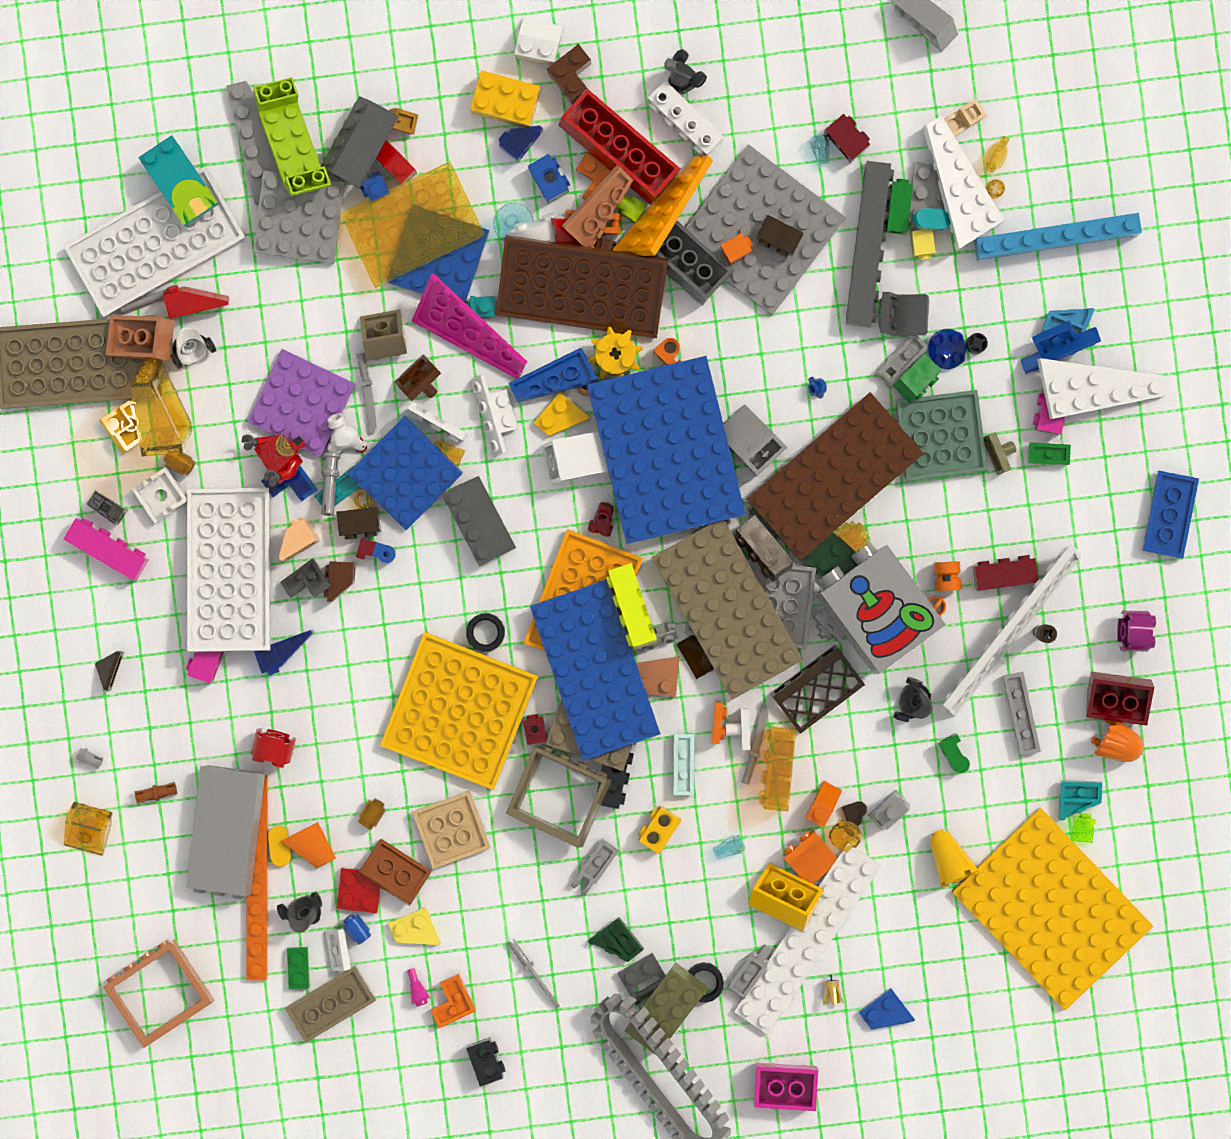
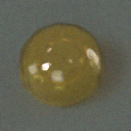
M841 820L829 831V839L836 848L848 852L860 844L862 833L859 827L852 821Z

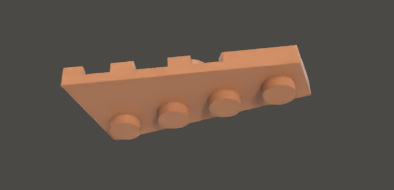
M617 165L562 227L582 246L595 248V242L602 236L603 228L607 221L611 220L615 207L622 201L633 179Z

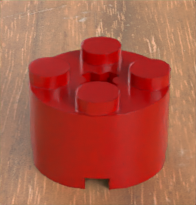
M262 728L256 729L250 752L253 756L252 760L264 763V760L272 762L273 766L284 768V764H289L296 738L289 739V734L277 730L267 729V733L261 732Z

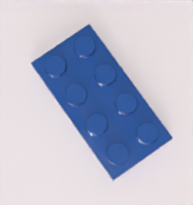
M1157 471L1142 551L1184 559L1199 478Z

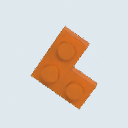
M587 152L576 168V171L592 180L582 198L586 200L611 172L597 158Z
M459 973L440 982L448 1001L430 1010L438 1028L444 1027L476 1011Z

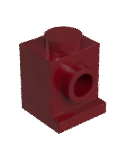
M538 714L527 715V720H523L527 745L546 742L548 738L543 716L539 717ZM536 725L538 732L533 733L531 726Z

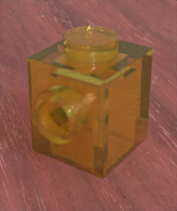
M853 521L849 524L846 522L838 530L840 532L838 537L854 553L870 542V537L865 533L867 529L860 522L857 524Z

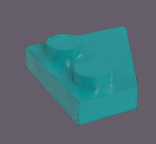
M1060 780L1059 820L1063 821L1066 817L1101 804V781Z

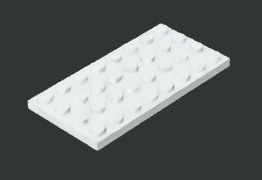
M206 167L199 169L197 172L218 202V205L186 227L160 191L63 246L104 318L246 238Z
M269 488L187 489V652L270 651Z

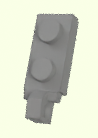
M764 944L759 952L754 950L727 988L742 999H745L768 967L769 960L766 958L772 951L771 948Z

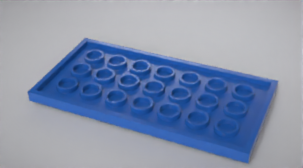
M607 579L530 606L583 761L661 735L632 649L628 645L625 636L626 632L624 627H622L619 612L615 606Z

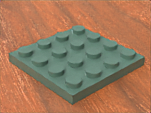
M978 390L924 396L919 400L914 398L910 403L906 399L896 400L900 427L924 453L905 470L906 481L988 471Z

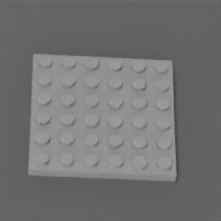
M748 144L687 225L686 229L733 270L725 281L773 316L846 217ZM767 215L804 233L792 257L788 255L785 258L777 254V249L770 246L768 249L758 244L759 240L756 239V236ZM742 233L744 237L748 236L753 244V247H751L752 252L730 265L720 249V245Z

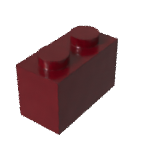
M842 114L825 129L824 134L851 163L869 148L870 143L868 141H870V138L864 131L859 132L855 127L857 124L851 116L846 117L845 114Z

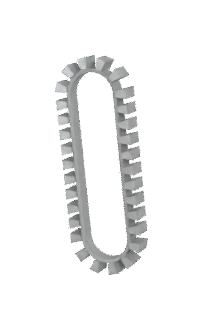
M614 993L610 998L607 996L594 1009L595 1012L591 1015L590 1023L599 1025L592 1032L596 1039L604 1035L606 1040L601 1046L605 1051L611 1046L614 1048L609 1054L613 1062L619 1056L622 1060L616 1065L621 1072L626 1067L630 1069L624 1075L626 1079L630 1082L634 1077L637 1078V1081L632 1085L636 1092L644 1087L645 1091L640 1095L643 1101L646 1102L650 1097L653 1099L648 1105L649 1109L652 1112L658 1107L661 1109L656 1115L659 1122L661 1123L667 1117L669 1121L663 1126L669 1133L673 1128L677 1130L671 1137L673 1139H727L731 1135V1128L724 1126L729 1120L726 1112L719 1115L716 1114V1111L721 1107L717 1100L709 1105L708 1101L713 1095L708 1089L703 1094L700 1093L705 1086L701 1079L695 1084L692 1083L697 1074L693 1069L687 1074L684 1072L689 1066L685 1058L679 1064L676 1062L681 1056L678 1049L675 1048L669 1053L668 1049L673 1043L669 1038L663 1043L660 1041L665 1035L661 1027L655 1033L652 1031L658 1023L653 1017L647 1022L644 1020L649 1014L645 1006L638 1012L633 1008L636 1002L635 998L629 996L623 1002L621 993ZM611 1012L620 1013L630 1020L708 1121L712 1130V1137H701L689 1128L615 1032L609 1019Z

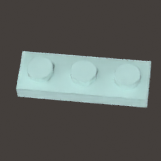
M674 734L673 795H694V734Z

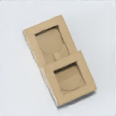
M974 99L944 120L954 137H956L987 115L977 99Z

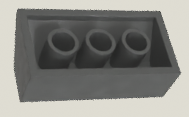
M359 96L349 116L344 121L339 134L334 139L328 154L324 157L321 167L325 166L326 172L337 179L360 188L399 116L371 100Z
M679 221L675 222L654 256L668 258L666 274L702 306L733 272Z
M479 476L442 493L450 512L480 567L516 548Z

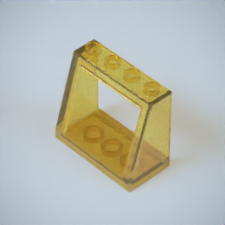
M147 360L141 365L131 383L141 457L183 453L193 431L191 420L163 362Z

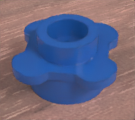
M809 377L808 381L810 384L808 385L810 395H815L819 399L823 398L824 393L827 391L825 381L822 378L815 379L814 377Z

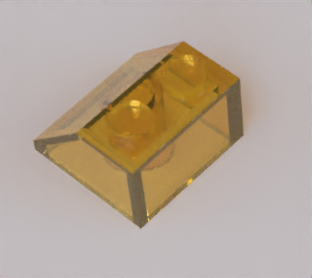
M73 802L65 819L64 845L103 856L112 825L113 812Z

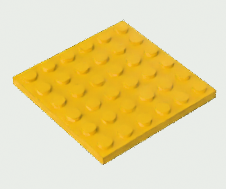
M424 632L380 746L494 790L538 676Z

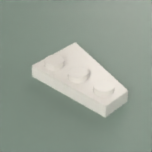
M412 401L407 408L413 412L412 417L421 422L423 419L429 421V427L438 432L443 429L448 432L447 437L456 442L459 439L464 441L467 433L438 418L431 412L422 409Z

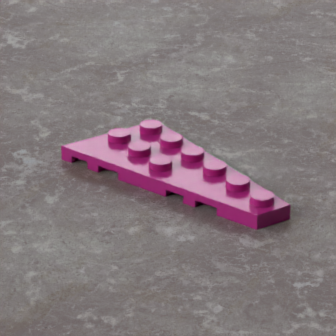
M434 273L431 275L412 322L515 379L520 378L528 361Z

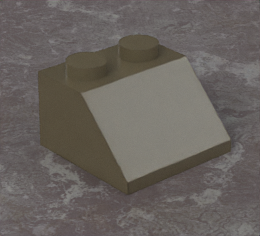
M400 309L360 316L362 342L367 361L407 354Z

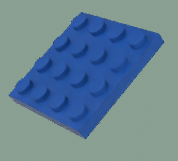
M412 205L387 283L423 294L429 278L434 273L466 303L490 231Z
M406 416L348 472V475L405 530L463 474Z

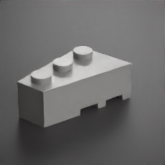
M892 0L893 11L900 18L904 17L914 29L918 30L941 52L958 35L954 19L931 0Z

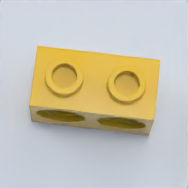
M660 806L659 809L654 808L649 816L652 820L648 826L643 825L638 833L640 836L639 842L658 854L661 853L682 821L680 817L663 806ZM661 815H667L670 818V822L668 825L662 826L659 824L658 818ZM650 832H656L659 839L651 843L647 840V835Z

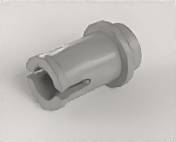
M80 748L76 756L79 763L84 762L99 769L104 758L87 751V748Z

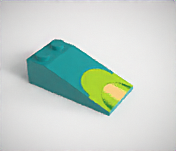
M173 135L138 157L185 227L218 205V202Z

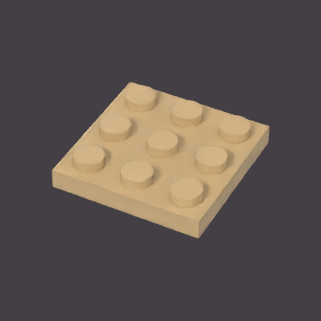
M470 790L412 811L433 869L491 848Z

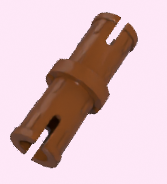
M175 782L160 786L152 785V788L134 791L137 804L150 800L159 801L160 798L178 794Z

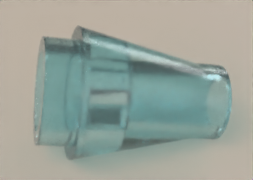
M827 134L811 137L810 145L818 165L830 163V139L827 138Z
M732 835L713 848L717 859L741 854V851L745 850L739 835Z

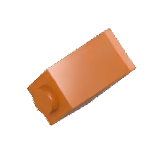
M823 781L805 817L824 828L842 790Z

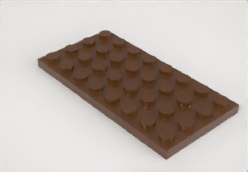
M506 235L496 315L607 331L608 327H611L615 333L624 334L630 330L632 331L631 335L657 338L668 258L639 256L627 252Z
M869 392L746 500L801 561L924 453L873 394Z

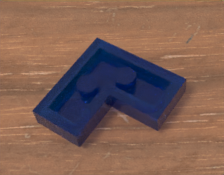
M301 465L293 478L284 480L281 484L277 482L275 486H270L269 480H261L264 486L269 488V493L272 497L277 496L290 486L301 502H303L318 491V488Z

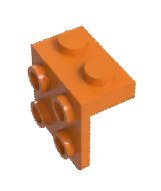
M812 830L811 832H805L799 838L801 841L795 846L791 844L784 850L785 854L782 857L801 879L814 884L831 869L838 858L816 832Z

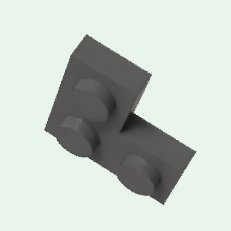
M314 558L281 581L283 588L290 598L300 593L306 587L315 598L331 586Z

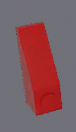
M386 140L376 160L403 187L417 174V171Z
M178 285L167 287L163 293L169 319L229 305L230 301L229 296L185 286L178 287Z

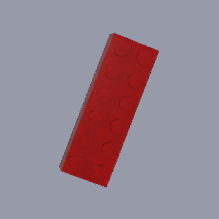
M589 89L565 112L558 124L560 128L610 171L617 165L621 167L633 179L630 188L650 205L676 178L681 169Z

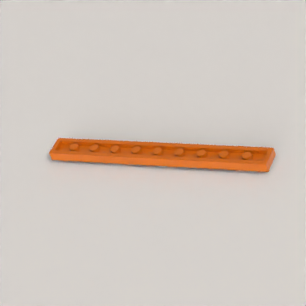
M265 776L252 891L251 895H247L246 980L268 979V776Z

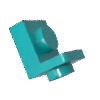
M470 296V301H466V304L481 318L496 317L495 296Z

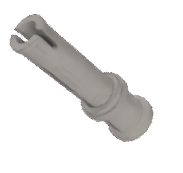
M323 453L324 470L321 471V474L324 477L321 515L330 516L331 514L333 516L336 478H338L340 473L338 471V460L341 459V455L337 453Z

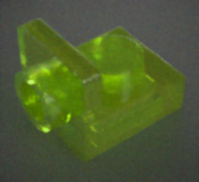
M1079 813V817L1073 816L1072 841L1093 843L1094 824L1097 819L1091 818L1092 814Z

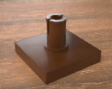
M423 354L394 383L411 401L421 392L428 398H432L436 395L437 389L431 383L441 372Z

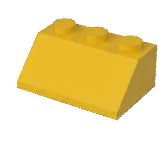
M769 863L753 887L748 905L803 932L812 918L824 889Z

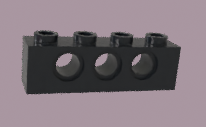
M629 753L624 771L615 772L611 767L602 764L601 771L608 774L607 778L616 781L619 789L616 792L607 790L601 806L619 809L620 805H624L626 793H623V787L628 785L630 773L626 771L627 766L632 765L634 753Z

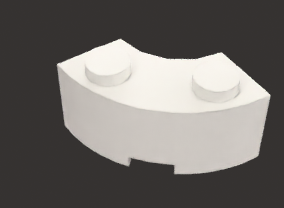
M553 213L543 215L542 219L531 223H517L514 225L515 228L507 233L509 236L556 242L554 236L556 234L551 217L563 218V215L554 216Z

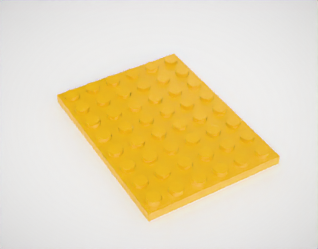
M1041 808L1035 811L977 867L978 872L972 873L952 891L1065 1011L1154 927Z

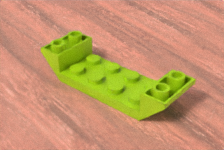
M290 77L254 86L253 92L258 116L283 186L291 196L330 187L331 183L325 166L321 167L298 105V92L293 78Z

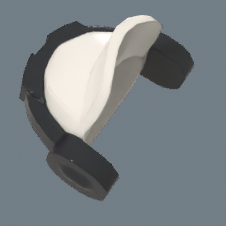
M185 327L177 334L172 347L173 354L171 358L176 368L180 369L183 367L182 363L190 365L201 360L206 355L207 349L211 353L217 350L210 337L206 338L200 335L196 329Z

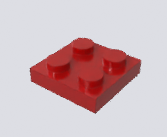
M342 867L336 909L378 913L380 887L358 874L360 869Z

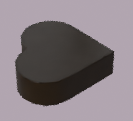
M856 801L841 806L846 821L850 826L857 827L862 823V816L867 812L865 803Z

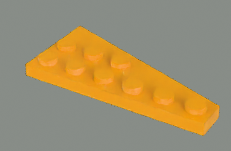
M709 155L695 156L612 250L633 253L639 256H655L712 164V158Z

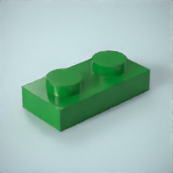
M1029 443L1028 463L1070 465L1071 445Z
M288 947L289 989L310 988L308 947Z

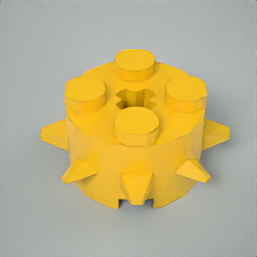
M608 327L607 336H604L601 340L592 338L591 342L596 347L595 355L589 358L588 361L598 363L601 368V379L608 374L616 375L617 377L624 376V373L630 369L639 371L640 367L635 362L636 354L642 351L643 347L633 345L630 340L632 331L628 330L622 335L614 333L612 328ZM613 349L621 352L617 360L614 357H610Z

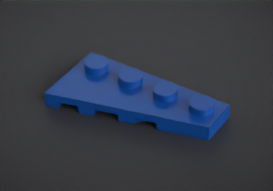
M579 348L508 384L519 403L587 386L588 384L598 382V379L582 348Z

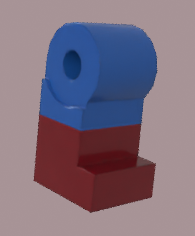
M361 538L356 558L365 560V556L369 555L378 558L383 563H390L395 559L396 552L389 545Z

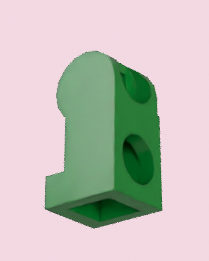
M954 733L938 742V745L951 768L958 773H965L970 767V762L967 757L962 755L957 743L961 740L958 734Z

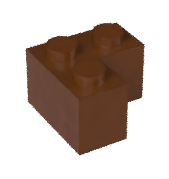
M577 44L546 69L547 74L572 105L588 89L578 77V74L591 65V59L582 47Z

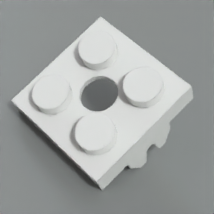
M167 467L150 475L148 479H144L138 486L132 489L155 524L187 503V496ZM160 489L165 490L167 493V498L164 501H158L155 497L156 492Z

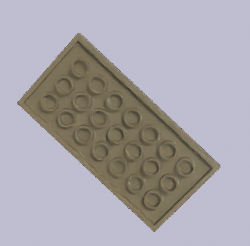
M110 319L0 327V409L163 397L160 361L106 356Z
M725 520L714 522L651 557L731 700L803 660Z

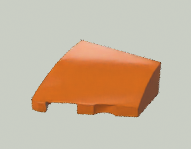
M318 822L281 840L284 845L288 846L300 857H303L315 868L336 859Z

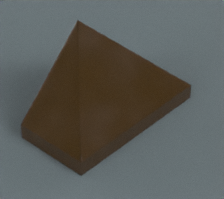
M691 635L677 643L696 679L714 670L695 635Z
M116 651L95 663L103 690L110 691L112 689L124 654L123 651Z

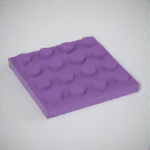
M282 349L247 422L275 436L284 434L290 442L300 435L306 443V446L302 449L322 457L331 438V433L334 430L328 427L327 419L334 414L343 413L356 384Z

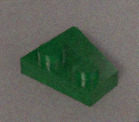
M620 917L616 918L588 940L589 944L605 949V952L615 954L626 962H629L644 950V947Z

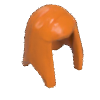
M1103 720L1110 724L1103 740L1095 736L1091 738V743L1097 747L1094 754L1120 762H1133L1137 760L1144 750L1141 737L1121 722Z

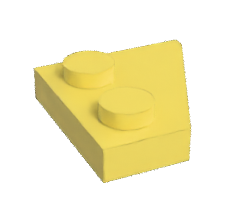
M426 907L388 923L397 943L441 944Z

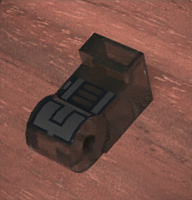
M96 490L86 503L114 525H119L128 509Z

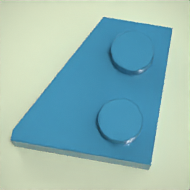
M1095 309L1049 311L1041 331H1047L1070 320L1076 334L1086 331Z

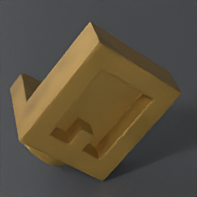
M398 108L389 109V111L399 116L392 129L413 135L418 114Z

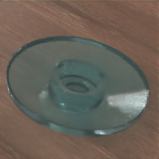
M508 203L502 206L496 212L493 221L496 235L505 241V236L508 235L507 232L515 228V224L533 222L532 214L527 207L520 203ZM514 218V223L509 225L508 221Z

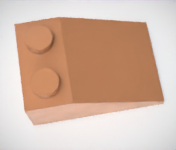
M110 315L106 356L170 362L175 321L162 317Z

